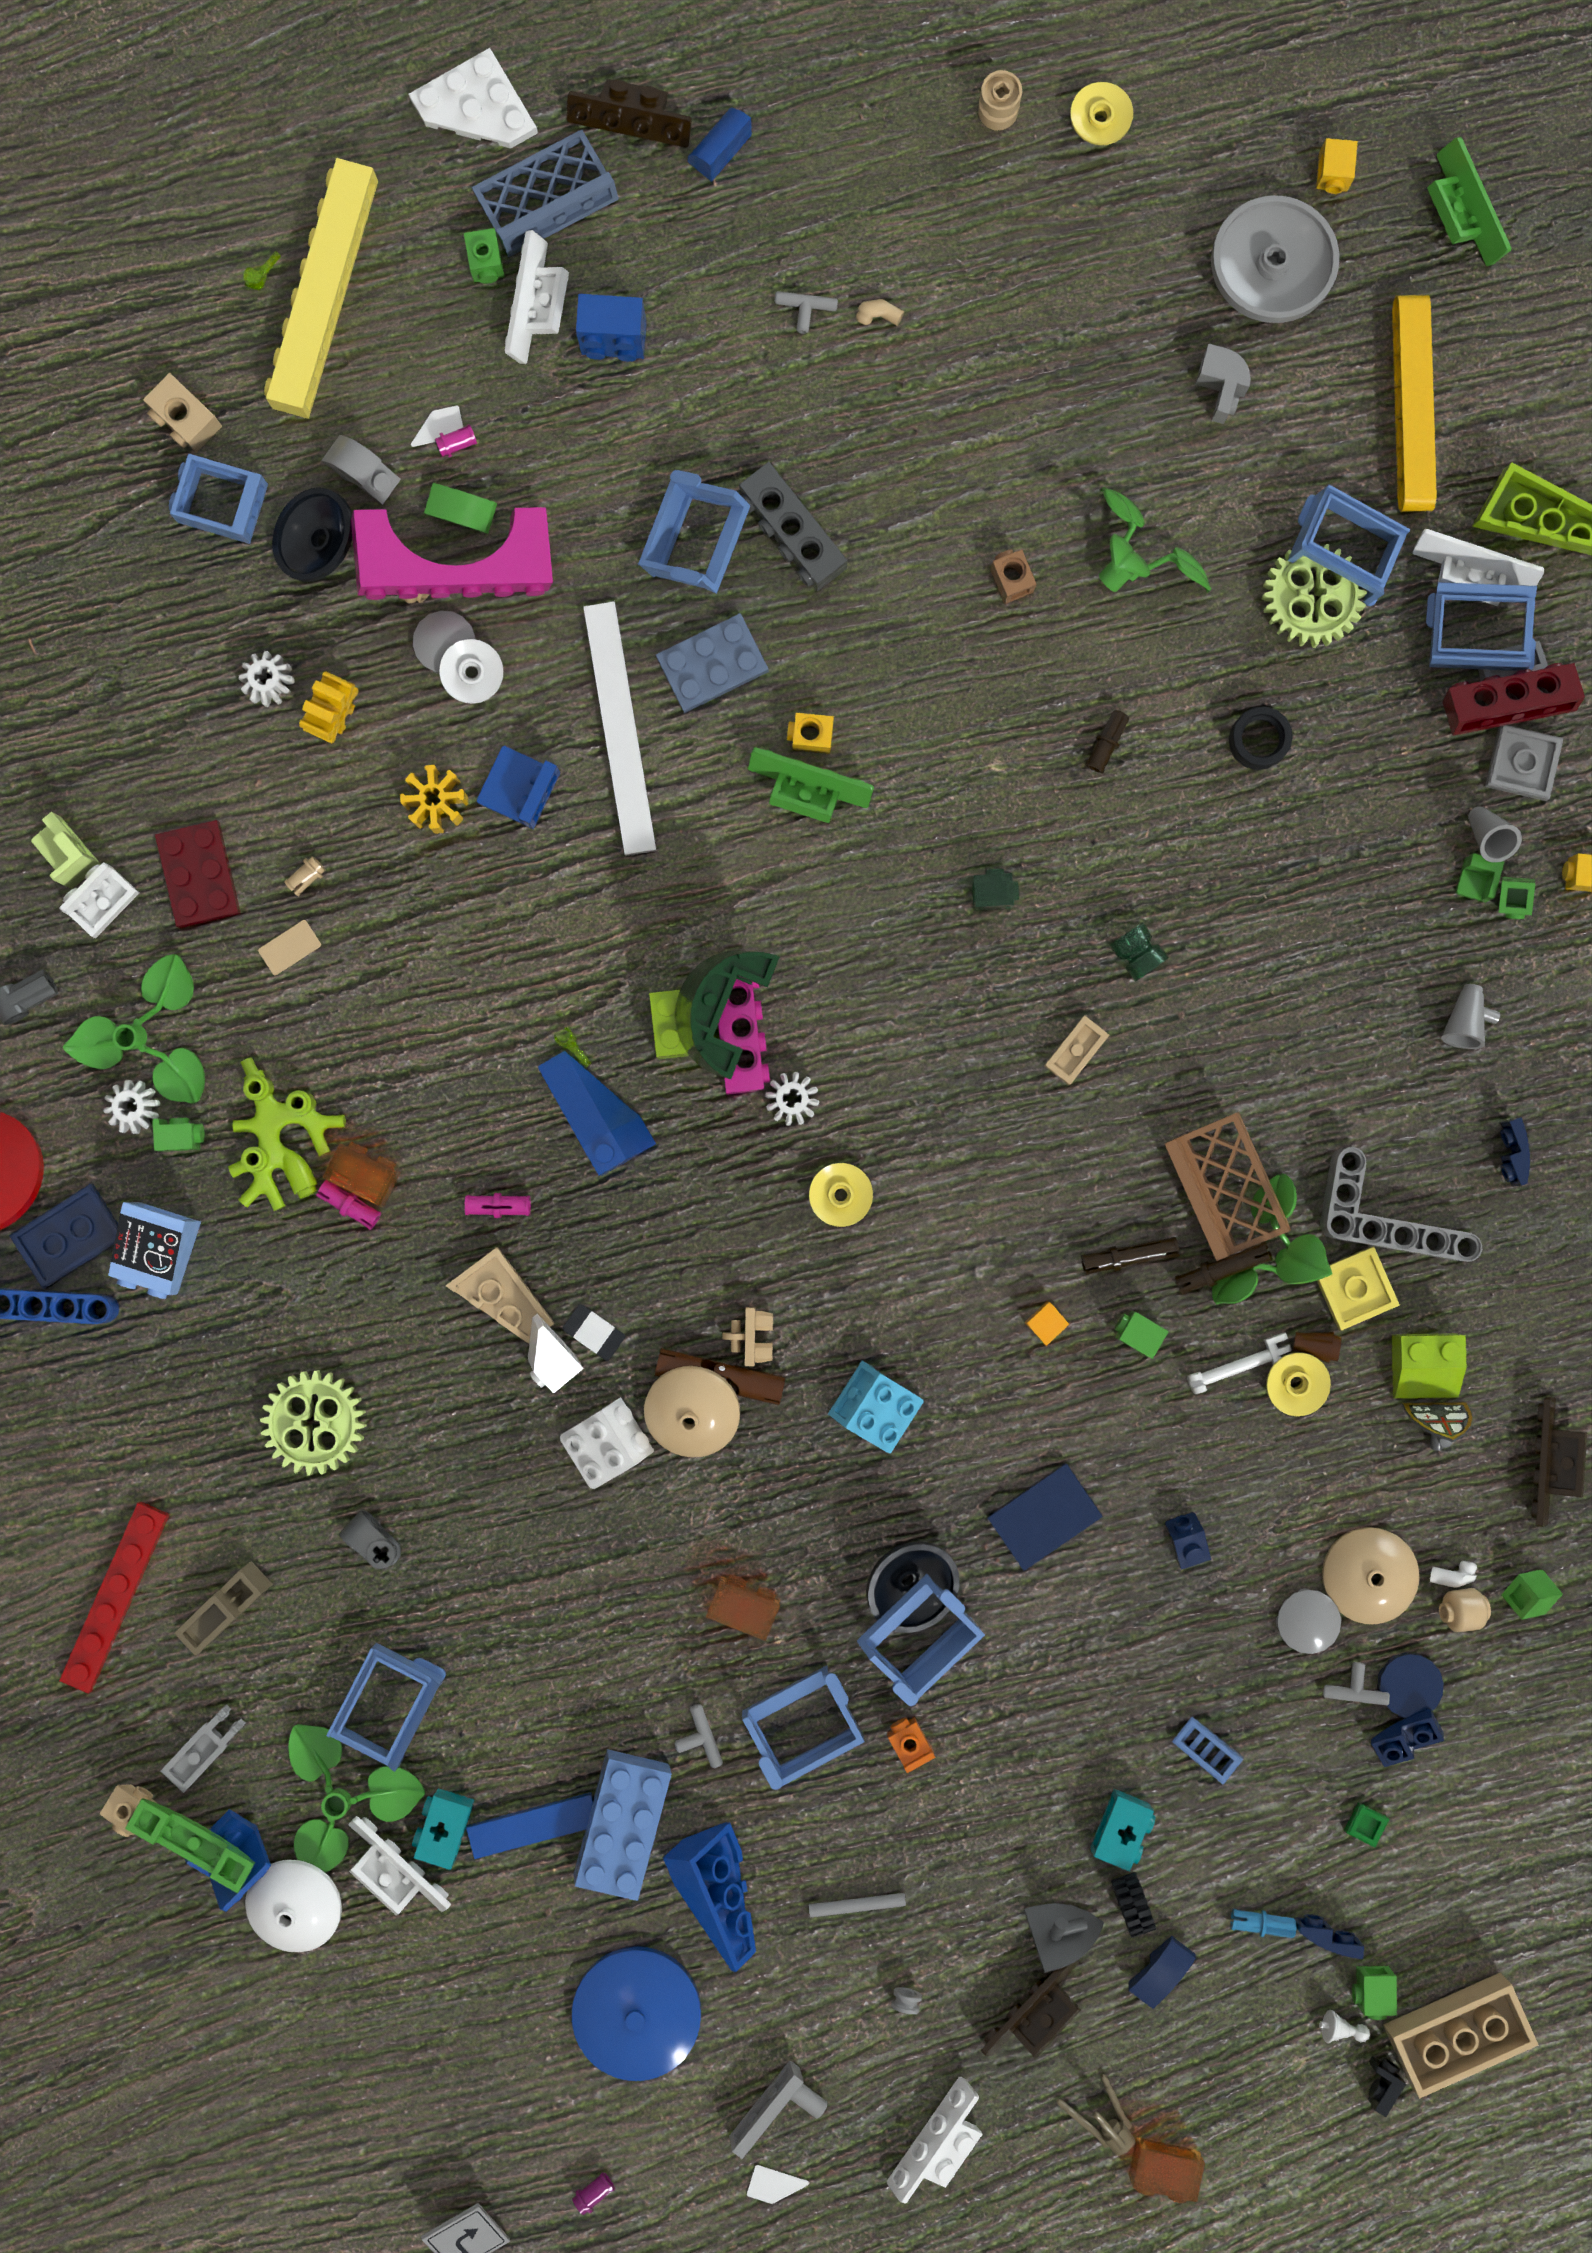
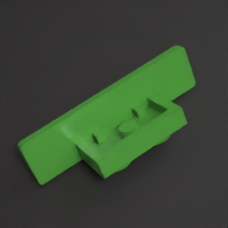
M1457 137L1437 153V158L1446 178L1435 180L1427 189L1452 244L1474 239L1485 265L1491 266L1509 253L1511 246L1463 139Z
M754 747L751 753L748 770L776 779L769 801L770 805L826 823H830L837 800L863 808L869 807L874 786L837 774L828 769L806 764L801 760H794L775 754L770 750Z

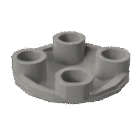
M438 611L428 614L419 622L413 635V648L416 657L424 667L436 674H440V662L447 649L459 641L476 638L472 626L463 616L453 611Z
M1303 1588L1293 1593L1283 1602L1276 1618V1626L1279 1629L1280 1636L1289 1647L1300 1653L1314 1654L1325 1651L1335 1642L1340 1633L1341 1616L1337 1605L1329 1596L1320 1591Z

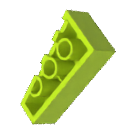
M1512 462L1503 469L1472 527L1592 555V504Z

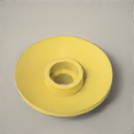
M1096 82L1085 86L1077 93L1071 105L1070 119L1074 130L1083 140L1095 145H1109L1124 137L1130 129L1133 120V106L1126 92L1117 85L1108 82ZM1101 115L1106 119V121L1099 122L1095 119V117Z
M835 1163L823 1168L814 1177L809 1190V1200L814 1213L823 1222L836 1227H846L859 1222L868 1213L872 1205L873 1189L866 1174L858 1167L847 1163ZM844 1189L847 1193V1198L844 1201L836 1200V1190Z
M1297 1352L1285 1355L1274 1363L1267 1376L1266 1388L1271 1402L1281 1412L1291 1416H1305L1317 1411L1325 1403L1330 1393L1331 1380L1327 1368L1319 1359L1307 1353ZM1294 1377H1299L1301 1380L1297 1387H1291V1380Z

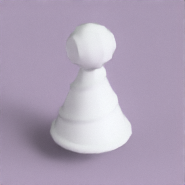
M1328 2010L1324 2015L1323 2021L1319 2023V2027L1322 2028V2037L1326 2043L1354 2036L1356 2041L1361 2043L1366 2042L1370 2036V2030L1367 2026L1363 2024H1357L1356 2027L1352 2026L1333 2010Z

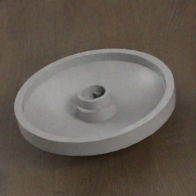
M1263 196L1242 204L1223 222L1212 248V273L1221 295L1234 309L1243 315L1267 323L1294 321L1315 310L1328 295L1336 280L1339 269V247L1329 223L1313 207L1291 197Z

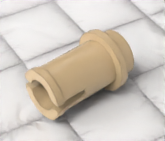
M313 856L309 860L305 858L303 860L304 864L284 881L286 886L291 891L294 890V894L300 896L318 877L320 879L323 878L322 873L326 869Z

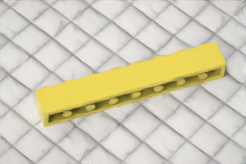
M336 158L334 168L328 170L326 176L325 198L320 199L317 208V216L319 217L317 226L310 231L308 239L309 253L307 258L302 259L299 273L301 280L299 287H295L291 295L292 311L290 318L286 317L282 326V336L284 337L282 345L274 353L273 365L275 369L272 378L269 377L265 384L264 395L272 409L307 419L310 417L378 184V179L372 167Z

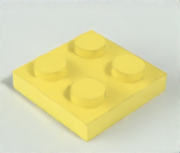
M1374 1246L1329 1264L1332 1275L1317 1280L1336 1326L1340 1331L1400 1306Z

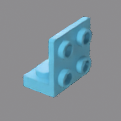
M862 1360L828 1415L846 1429L885 1452L891 1453L924 1401Z

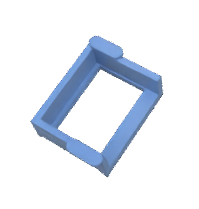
M675 470L670 475V483L638 565L652 577L657 576L705 588L717 594L750 505L735 490L701 483L699 475ZM692 499L731 508L705 575L697 571L667 565Z
M1328 485L1318 494H1312L1307 497L1298 517V523L1302 528L1288 561L1294 563L1304 555L1366 589L1367 594L1363 602L1367 606H1373L1377 599L1384 595V587L1410 529L1335 487ZM1327 509L1388 542L1375 575L1313 542Z
M1438 582L1435 593L1430 594L1427 601L1426 624L1432 628L1429 667L1507 671L1531 669L1532 671L1534 668L1536 642L1532 637L1537 586ZM1445 600L1525 603L1522 651L1441 648Z
M926 1574L876 1621L857 1642L869 1660L894 1682L892 1685L894 1693L907 1705L914 1706L918 1699L981 1640L985 1634L974 1620L964 1612L965 1606L949 1590H942ZM934 1593L959 1620L901 1673L876 1647Z
M376 1643L370 1649L326 1736L332 1737L387 1765L395 1772L403 1761V1756L437 1689L446 1676L445 1670L423 1658H416L413 1662ZM377 1661L423 1684L390 1751L344 1727Z
M827 1665L742 1710V1720L762 1755L759 1760V1766L770 1787L774 1790L780 1789L789 1782L865 1742L863 1732L847 1705L849 1701L848 1696L837 1675L830 1673ZM827 1685L850 1728L780 1765L757 1721Z

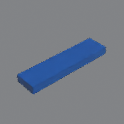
M592 1792L467 1825L466 1830L474 1859L586 1830L593 1805Z

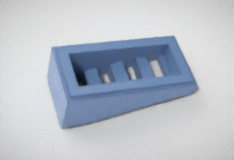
M1193 1716L1172 1741L1221 1784L1227 1781L1244 1759L1243 1756ZM1196 1728L1200 1733L1188 1746L1184 1741ZM1205 1737L1208 1738L1210 1742L1198 1754L1195 1749ZM1216 1745L1221 1750L1211 1762H1208L1205 1758ZM1227 1754L1230 1760L1220 1771L1216 1768V1765Z

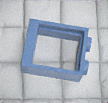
M188 453L186 463L183 462L178 471V480L180 482L177 492H173L169 500L170 515L180 524L250 544L268 483L260 474ZM201 473L244 485L232 526L189 514Z

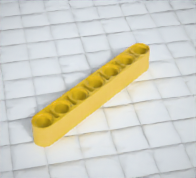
M1397 295L1394 298L1392 307L1398 508L1400 512L1433 511L1436 504L1437 490L1431 301L1429 295Z

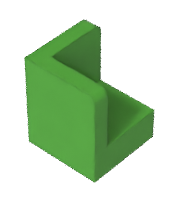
M1475 853L1465 857L1456 894L1485 903L1494 899L1504 861L1489 862L1482 855Z
M1536 1570L1519 1574L1501 1595L1520 1619L1524 1620L1546 1614L1563 1593L1543 1570Z

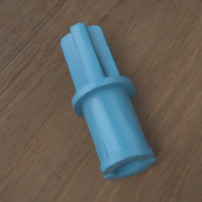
M1233 1908L1231 1912V1919H1237L1230 1922L1231 1930L1259 1933L1260 1937H1264L1267 1934L1294 1938L1296 1935L1297 1923L1294 1918L1269 1915L1264 1910L1261 1913Z

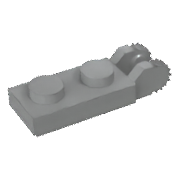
M227 1704L210 1722L207 1721L161 1770L183 1793L229 1746V1741L246 1724L240 1718V1720L233 1723L224 1736L215 1729L232 1710Z

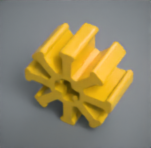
M325 671L322 674L321 682L316 680L311 688L313 690L312 699L309 701L305 700L302 710L306 713L300 720L299 727L332 744L336 740L337 733L342 734L345 730L346 716L353 714L355 705L352 702L358 695V688L355 687V684Z
M426 765L424 768L427 771L428 784L424 786L419 782L414 773H410L405 781L411 788L415 787L419 791V795L405 796L402 793L400 794V803L407 810L410 807H418L412 815H408V818L419 829L422 828V823L430 815L431 824H429V828L435 834L444 833L441 824V814L445 813L458 826L462 822L463 817L458 811L454 812L449 806L450 804L461 803L468 805V795L463 789H460L458 792H450L456 784L459 785L461 783L451 770H447V775L439 783L438 775H440V771L435 765ZM437 793H439L438 798L441 801L437 805L433 802L431 804V801L428 799L429 796L434 794L437 797Z

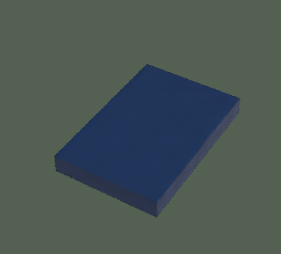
M89 1184L9 1236L42 1289H47L113 1247L118 1222L94 1184Z
M1067 1463L1062 1464L987 1516L1023 1571L1103 1517Z

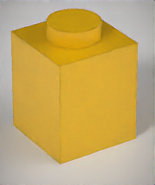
M1578 853L1569 857L1568 861L1565 862L1562 878L1566 881V890L1592 892V855Z

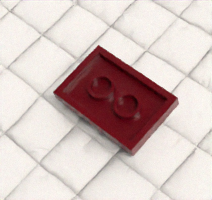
M218 820L155 834L176 927L183 928L241 914L223 834Z

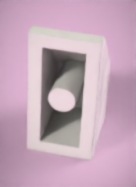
M538 1314L533 1316L528 1361L533 1371L529 1374L541 1388L546 1385L555 1393L579 1373L583 1367L575 1353Z

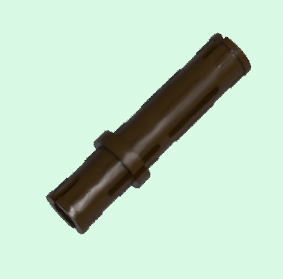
M1176 1237L1128 1247L1116 1248V1246H1112L1106 1251L1081 1255V1263L1084 1274L1089 1275L1112 1269L1113 1272L1121 1271L1122 1267L1179 1257L1180 1253Z
M1264 1241L1259 1245L1213 1263L1206 1261L1201 1263L1200 1268L1175 1276L1177 1286L1181 1285L1182 1288H1179V1291L1182 1295L1206 1285L1209 1287L1215 1286L1217 1281L1265 1262L1273 1261L1271 1251H1267L1269 1247Z

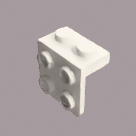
M621 1397L560 1436L561 1443L588 1486L592 1489H596L634 1467L654 1452L647 1436L642 1432L632 1416L631 1410L626 1406Z

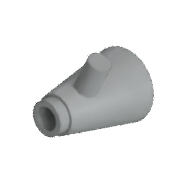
M1475 807L1470 811L1468 819L1480 853L1485 860L1489 862H1502L1517 852L1522 841L1521 832L1517 827L1484 807Z
M1475 984L1464 985L1441 1037L1442 1041L1446 1044L1462 1049H1480L1485 1046L1484 1020L1496 1024L1500 1019V1012L1484 1007V995L1481 986Z

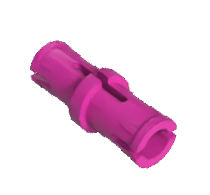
M329 1179L324 1181L318 1190L319 1192L316 1194L318 1198L340 1210L339 1214L344 1217L348 1215L369 1230L375 1226L381 1216V1212L358 1199L359 1195L354 1192L350 1194Z
M494 1193V1196H465V1215H494V1218H501L502 1215L530 1216V1196H502V1193Z

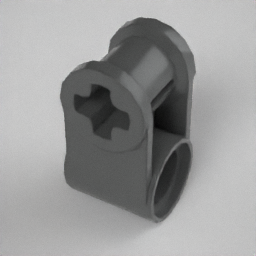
M361 1509L339 1533L342 1540L349 1547L358 1552L376 1569L388 1568L401 1557V1546L398 1541L364 1509ZM386 1546L389 1549L387 1552L388 1557L382 1560L379 1555L382 1552L381 1548Z

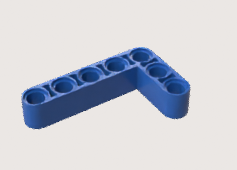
M0 1288V1299L5 1295L10 1300V1308L7 1312H4L0 1307V1319L101 1324L113 1321L118 1316L120 1310L117 1300L107 1294ZM35 1297L39 1298L42 1302V1310L39 1314H36L31 1306ZM67 1299H70L74 1304V1312L70 1316L63 1310L64 1302ZM98 1301H102L106 1305L107 1311L102 1318L95 1312V1306Z

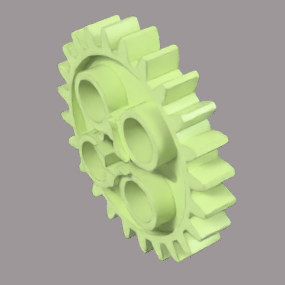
M1326 544L1323 548L1329 550V544ZM1341 549L1336 550L1334 554L1340 556ZM1288 550L1285 554L1286 560L1279 557L1275 562L1278 569L1271 568L1268 571L1267 575L1273 580H1266L1263 584L1264 588L1270 590L1261 597L1262 600L1270 602L1263 611L1264 613L1273 612L1274 614L1268 623L1275 624L1279 622L1281 626L1277 634L1279 635L1285 630L1288 631L1287 641L1290 642L1297 636L1299 637V646L1301 647L1308 639L1311 641L1312 648H1316L1320 639H1322L1325 646L1332 642V636L1337 641L1341 640L1344 637L1343 631L1349 633L1354 628L1351 622L1357 623L1361 619V616L1356 611H1362L1366 604L1358 599L1364 598L1367 591L1358 589L1359 586L1304 555L1294 563L1289 562L1288 558L1292 550ZM1351 556L1345 558V560H1347V561H1349V562H1350L1351 559H1352ZM1311 568L1316 570L1315 581L1313 580ZM1327 573L1334 576L1336 585L1332 586L1325 583L1323 574ZM1298 574L1302 576L1305 582L1304 586L1295 585L1292 582L1291 575ZM1313 587L1314 595L1320 596V598L1316 602L1314 601V595L1308 594L1313 589ZM1324 605H1332L1337 611V616H1328L1324 612ZM1292 606H1301L1305 610V617L1301 618L1294 615ZM1313 611H1315L1317 623L1312 621Z
M316 1370L312 1375V1379H310L307 1371H303L300 1373V1382L294 1375L289 1376L288 1382L290 1386L283 1382L278 1383L277 1387L280 1394L269 1393L268 1396L274 1403L266 1404L262 1407L270 1413L269 1416L260 1419V1422L269 1424V1428L261 1432V1435H270L271 1440L265 1444V1447H276L277 1450L272 1456L273 1459L281 1455L285 1457L282 1467H286L293 1462L294 1473H298L305 1466L307 1475H312L315 1467H317L322 1475L327 1471V1464L331 1469L336 1470L339 1468L337 1459L344 1463L350 1460L346 1451L356 1453L359 1450L353 1441L364 1440V1436L357 1433V1429L367 1426L366 1423L358 1421V1417L365 1414L366 1410H356L355 1407L362 1399H351L350 1395L355 1388L351 1387L344 1390L342 1388L345 1381L344 1378L333 1383V1373L331 1372L327 1373L324 1379H321L320 1370ZM313 1394H316L318 1396V1402L316 1403L315 1412L314 1403L312 1399ZM295 1397H299L305 1402L306 1408L303 1414L296 1413L292 1408V1401ZM327 1399H331L337 1404L338 1410L335 1416H330L324 1411L323 1406ZM313 1415L314 1420L320 1421V1426L314 1428V1430L311 1424H307V1419L312 1418ZM293 1429L299 1430L303 1435L301 1446H296L290 1441L289 1436ZM324 1431L331 1432L334 1435L336 1442L333 1448L323 1445L321 1437ZM312 1433L314 1451H310L309 1449V1443L311 1442Z

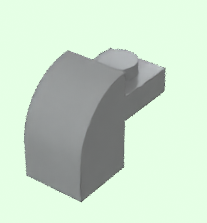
M1208 344L1202 357L1195 385L1219 391L1212 421L1224 424L1229 414H1235L1239 397L1244 398L1250 387V371L1245 360L1238 353L1224 347Z
M339 435L321 460L345 481L355 483L372 499L382 505L401 480L381 463L382 460L378 456L346 436Z

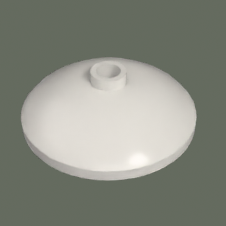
M282 1860L272 1863L266 1874L246 1894V1914L253 1930L266 1943L283 1951L306 1952L320 1947L331 1938L341 1919L342 1903L336 1885L324 1871L304 1861ZM283 1915H288L291 1920L286 1919Z

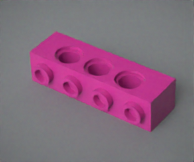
M737 979L732 990L737 988L743 989L747 993V999L741 1005H734L728 998L718 1023L720 1040L740 1047L743 1051L752 1053L754 1063L746 1069L737 1065L731 1080L724 1078L727 1095L764 1091V1083H770L768 1064H762L760 1053L767 1051L765 1033H758L757 1020L763 1019L761 1000L755 1001L753 992L754 988H759V984L752 982V985H749ZM738 1020H746L751 1025L749 1034L744 1037L736 1036L732 1031L734 1023Z

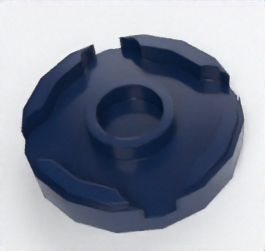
M1404 1652L1394 1655L1378 1674V1691L1390 1694L1387 1707L1390 1711L1401 1717L1407 1718L1429 1709L1433 1711L1443 1696L1444 1683L1439 1669L1431 1660L1418 1653Z

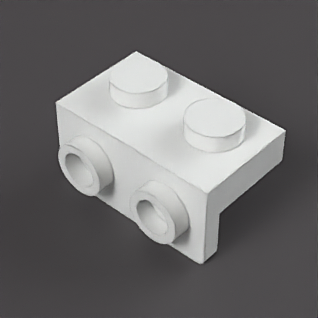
M106 863L92 867L85 875L86 880L79 888L70 890L64 896V903L59 908L95 939L139 894L123 876Z

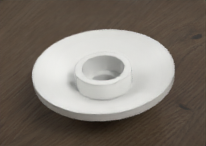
M476 639L459 641L447 649L440 662L441 682L445 690L458 701L469 704L484 702L491 698L501 686L503 680L502 661L498 653L483 641ZM475 667L478 670V675L475 678H468L465 674L467 668Z

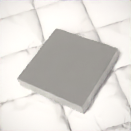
M1510 725L1499 726L1485 787L1548 801L1551 796L1564 738Z

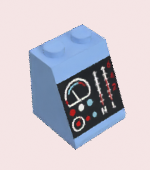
M123 1202L108 1276L117 1278V1284L126 1288L136 1289L137 1285L148 1288L147 1294L154 1297L166 1299L167 1295L178 1294L201 1221L142 1202Z

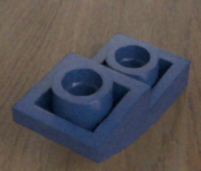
M1517 1117L1501 1122L1503 1130L1500 1131L1503 1143L1512 1151L1500 1157L1503 1163L1500 1165L1501 1173L1504 1179L1511 1183V1186L1527 1184L1530 1170L1528 1137L1522 1117Z
M1429 1709L1407 1717L1383 1730L1371 1739V1745L1382 1765L1387 1767L1415 1759V1749L1445 1740L1441 1726L1432 1710Z
M1306 1914L1304 1918L1294 1917L1298 1931L1309 1941L1330 1952L1350 1958L1363 1959L1364 1945L1355 1937L1354 1933L1338 1930L1333 1934V1929L1327 1921L1318 1915Z
M1173 1936L1169 1937L1150 1954V1964L1128 1982V1991L1152 2009L1155 2008L1184 1977L1195 1961L1196 1954Z

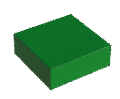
M1358 1802L1344 1831L1375 1848L1390 1819Z

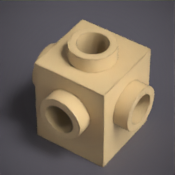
M117 1785L101 1810L100 1815L113 1824L112 1829L118 1834L125 1837L135 1835L125 1828L141 1799L144 1798L155 1802L152 1799L153 1794L143 1787Z

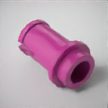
M470 424L445 435L441 432L439 433L440 437L435 438L442 457L448 455L450 458L452 457L451 453L477 444Z

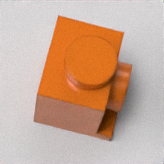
M907 1717L901 1718L890 1726L891 1730L887 1732L888 1739L903 1764L906 1773L935 1758L934 1751L915 1717L910 1720ZM908 1739L916 1742V1745L911 1749L904 1747V1743Z

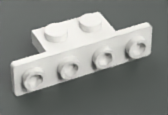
M533 230L525 232L524 243L521 248L522 255L519 272L516 277L515 295L510 311L511 317L508 334L505 339V353L520 364H526L528 361L532 334H558L569 272L563 267L544 268L548 243Z
M1429 529L1423 530L1413 550L1414 555L1442 564L1438 582L1537 586L1544 574V568ZM1482 601L1495 606L1499 604V602Z
M356 1816L349 1822L348 1825L371 1846L349 1872L396 1916L418 1891L441 1912L450 1907L451 1903L446 1900L449 1896L447 1892L436 1883L430 1885L423 1878L425 1872L416 1863L410 1861L408 1864L400 1857V1848L389 1839L384 1842L376 1834L378 1829L366 1817L360 1819Z
M958 2077L888 2178L887 2184L900 2202L906 2204L924 2178L946 2188L982 2136V2132L976 2125L964 2120L979 2099V2095L965 2078Z

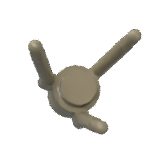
M1106 2074L1101 2075V2080L1119 2121L1112 2119L1107 2122L1099 2112H1095L1094 2117L1102 2126L1101 2132L1062 2099L1057 2100V2104L1067 2114L1096 2137L1104 2148L1109 2147L1116 2156L1125 2154L1134 2145L1135 2138L1129 2131L1133 2125L1125 2116Z

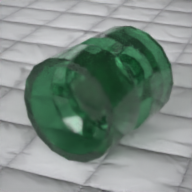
M1144 922L1134 927L1109 946L1117 958L1127 959L1128 962L1125 969L1135 982L1169 958L1160 944L1151 945V932Z

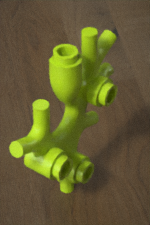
M250 1057L240 1063L246 1074L243 1078L245 1081L243 1091L247 1098L254 1100L256 1113L252 1119L233 1120V1132L253 1133L258 1138L259 1143L258 1147L245 1149L241 1155V1161L228 1166V1169L233 1178L245 1172H250L254 1176L250 1187L238 1199L245 1207L248 1208L260 1194H265L273 1211L284 1208L285 1203L272 1178L274 1169L280 1168L284 1171L294 1195L298 1194L300 1199L316 1193L317 1189L315 1186L318 1185L307 1162L298 1153L286 1148L280 1142L279 1136L282 1128L292 1123L303 1126L308 1132L318 1156L321 1157L331 1152L324 1138V1131L328 1128H345L346 1119L345 1115L327 1116L316 1112V1100L308 1092L293 1091L288 1095L286 1103L278 1102L273 1097L274 1085L272 1081L265 1077L263 1070L258 1071L253 1058ZM259 1082L261 1090L255 1094L253 1087ZM302 1098L303 1106L297 1109L295 1103L297 1099ZM254 1154H257L259 1159L256 1165H253L251 1162V1157Z

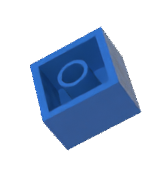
M578 294L576 334L581 354L595 360L604 359L605 356L617 357L619 360L626 362L635 361L636 358L644 359L646 315L643 298Z

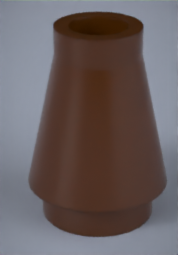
M1296 1332L1293 1351L1310 1354L1326 1363L1330 1361L1338 1362L1342 1336H1336L1334 1332Z

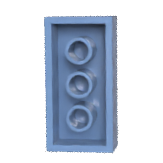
M607 1749L573 1874L575 1887L638 1901L672 1775L668 1763Z

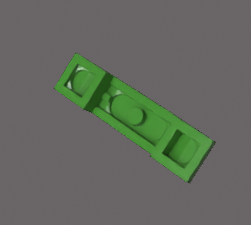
M144 1798L140 1800L125 1828L152 1845L159 1843L211 1873V1879L237 1894L255 1865V1862L249 1856L213 1831L182 1814Z

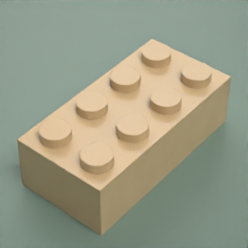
M1501 1972L1383 2024L1409 2085L1419 2099L1539 2046L1512 1984Z

